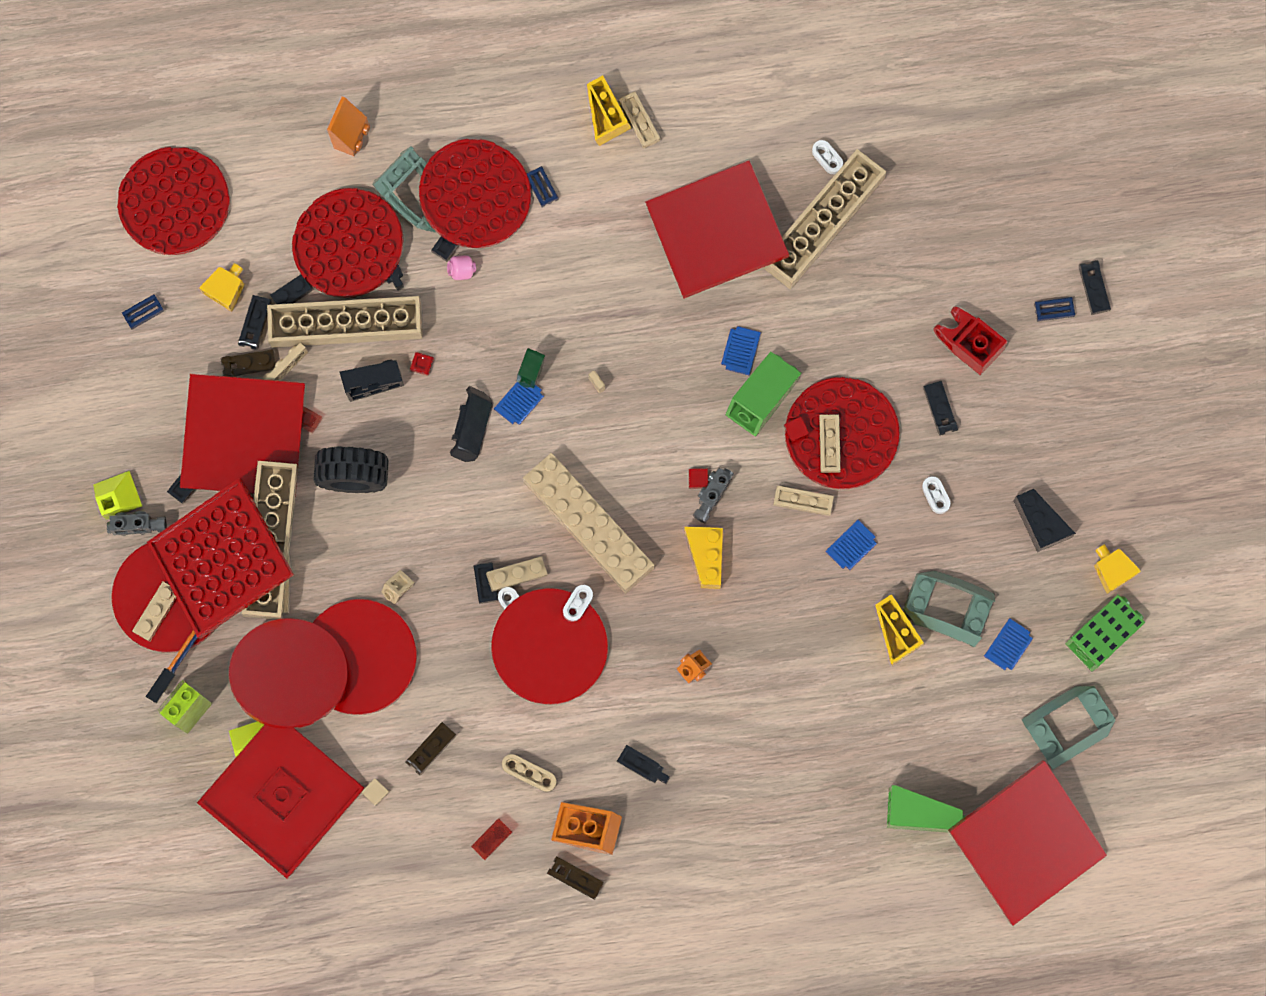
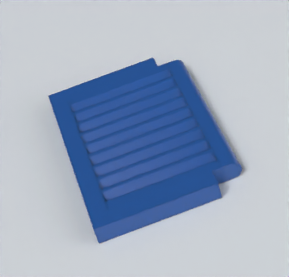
M738 326L736 330L730 329L721 365L726 366L725 370L749 376L761 332Z
M516 382L496 405L494 410L512 425L515 422L520 425L544 397L541 394L542 389L535 385L534 389L530 387L525 388Z
M857 520L825 552L842 569L847 567L851 570L877 544L874 541L876 537Z
M1009 618L984 657L1003 670H1006V668L1013 670L1033 640L1029 636L1030 631Z

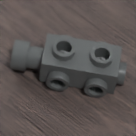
M719 468L717 472L713 471L708 478L709 485L707 488L703 487L698 494L701 506L693 514L695 519L706 524L710 517V512L717 505V502L731 482L734 475L733 472L726 468L724 470Z
M138 511L132 515L116 513L115 516H110V522H107V533H112L114 536L144 535L152 533V531L162 532L167 528L166 517L152 519L144 511Z

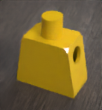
M235 263L229 271L218 267L199 287L200 291L232 312L244 287L243 281L238 278L243 268Z
M1104 544L1095 550L1101 560L1094 565V568L1107 594L1141 572L1121 549L1110 553Z

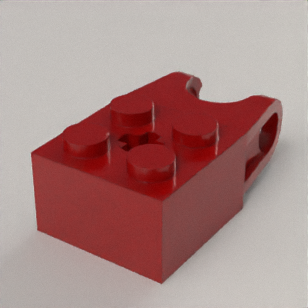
M955 306L951 309L950 313L958 323V327L949 329L937 324L933 328L934 333L954 355L981 376L1005 350L1008 341L979 317L976 318Z

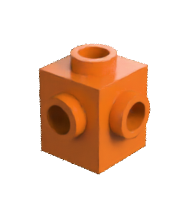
M699 649L692 655L688 653L680 660L682 664L677 670L688 683L694 680L698 682L706 675L705 671L712 663Z

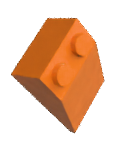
M342 96L327 131L334 149L355 156L356 152L361 150L363 136L368 134L370 125L367 117L348 99Z
M561 802L551 840L594 852L613 855L622 817L612 811Z

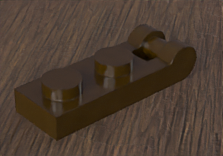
M273 349L220 358L221 364L224 367L222 373L225 377L274 370L276 365ZM236 363L237 368L231 369V364Z
M441 722L405 763L409 767L415 768V772L419 776L422 775L457 735ZM420 755L425 759L422 764L417 761Z
M556 856L553 861L555 862L553 867L549 868L546 874L595 900L604 882ZM561 867L566 868L563 875L558 873Z

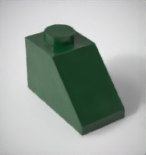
M527 348L516 382L525 388L530 387L534 389L543 369L545 355Z

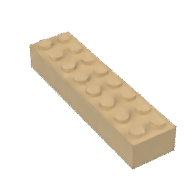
M856 149L782 236L789 257L765 266L763 269L791 290L885 179L886 171Z
M419 296L267 305L268 342L272 348L297 346L299 343L303 346L423 339L421 301Z
M552 453L523 477V482L625 594L654 570V564Z
M258 461L254 502L288 562L298 467L297 464ZM286 581L242 610L243 617L282 619Z

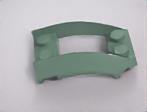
M410 146L400 153L401 155L374 180L372 185L394 209L415 227L435 233L436 231L430 226L425 216L419 218L393 193L414 169L421 176L427 164L422 157L417 155L413 150L414 148Z
M938 571L917 573L903 610L907 616H910L914 625L928 628L975 647L982 639L980 635L991 605L995 602V594L967 581ZM935 582L946 584L973 595L961 628L923 615Z
M1075 686L1021 720L1052 769H1055L1106 738L1116 719L1095 686ZM1078 697L1097 726L1098 731L1064 750L1044 717Z

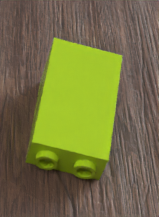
M182 679L157 710L159 714L174 726L188 734L213 703Z

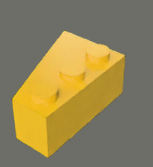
M602 75L589 82L587 90L594 126V136L597 144L601 146L632 128L604 76Z
M684 526L685 536L701 588L720 589L723 528Z
M892 594L875 605L892 666L925 645Z

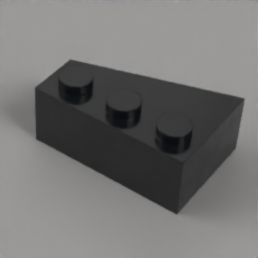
M390 359L379 364L339 371L345 393L350 402L404 386L397 360L393 361Z
M1035 489L1017 495L1013 500L1037 553L1071 539L1076 534Z

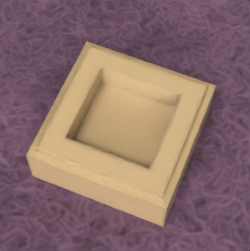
M596 371L589 373V380L599 394L605 391V384Z
M375 778L361 793L377 806L389 791Z

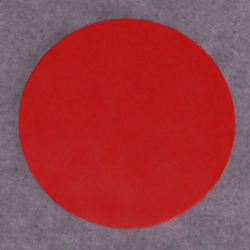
M462 139L445 145L429 159L420 178L419 201L426 220L440 236L459 246L486 248L504 242L521 227L530 208L531 187L524 167L510 151L488 140Z
M165 147L147 153L129 168L118 190L117 208L123 227L137 244L157 254L181 255L203 247L218 234L228 215L230 194L223 173L209 157L190 148Z
M357 188L333 190L314 200L313 204L306 211H303L299 217L292 237L293 258L304 279L318 291L340 298L361 296L381 286L396 269L402 255L404 243L402 226L392 207L375 193Z
M845 377L821 380L805 389L789 410L786 423L802 417L809 435L791 443L785 430V442L788 453L799 471L808 479L821 486L840 490L864 486L882 475L896 454L900 432L895 410L883 393H880L865 381ZM820 415H839L840 472L821 473Z
M145 544L126 558L115 576L111 595L113 612L124 633L138 645L161 653H176L180 651L193 631L177 599L150 642L132 631L161 583L165 582L169 585L148 544ZM216 629L201 639L197 638L191 648L205 641Z
M545 588L525 593L511 602L497 620L491 643L493 663L504 684L516 695L527 701L537 704L555 705L578 698L594 685L605 666L608 653L607 634L603 622L595 609L589 604L581 618L577 621H568L563 615L564 606L571 597V592ZM572 608L569 610V613L575 615L576 610Z
M347 600L326 609L313 621L314 624L320 626L334 637L342 648L347 662L346 688L341 700L333 710L351 715H367L379 712L396 702L409 687L416 668V643L406 622L390 607L372 600Z
M276 619L255 627L240 640L230 660V688L242 710L254 720L274 728H301L314 724L317 720L326 717L337 706L346 688L347 662L338 642L320 626L301 619Z

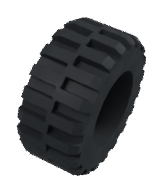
M342 446L323 448L315 455L313 480L316 486L335 492L375 493L383 491L387 486L389 459L384 453L374 451L373 449Z

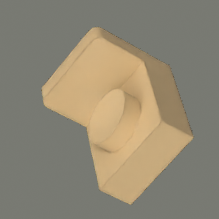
M400 570L385 582L381 592L388 601L396 604L399 598L414 585V582Z

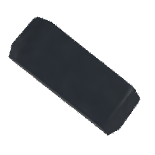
M468 386L466 389L468 394L466 405H460L459 417L451 439L456 441V444L450 450L452 457L463 462L475 461L478 458L492 406V400L489 396L472 386Z

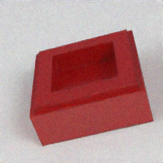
M415 352L410 371L429 376L434 357Z
M802 417L784 424L791 443L809 435Z
M708 468L689 469V489L707 488Z

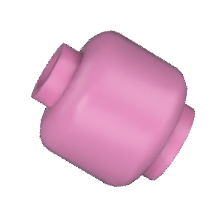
M468 255L453 256L447 263V272L454 280H468L476 272V264Z

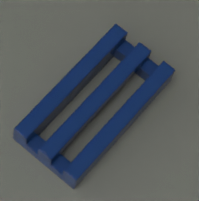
M542 166L527 173L530 186L542 208L546 204L559 200ZM539 172L552 194L550 198L537 174ZM531 176H534L546 200L543 201Z
M155 294L123 311L122 315L131 330L164 312V309ZM156 306L158 307V309L152 311L151 313L145 315L133 323L131 322L135 318L147 313L149 310L155 308Z
M1072 297L1034 303L1037 322L1075 317ZM1069 303V306L1040 309L1041 306ZM1070 310V312L1041 316V314Z

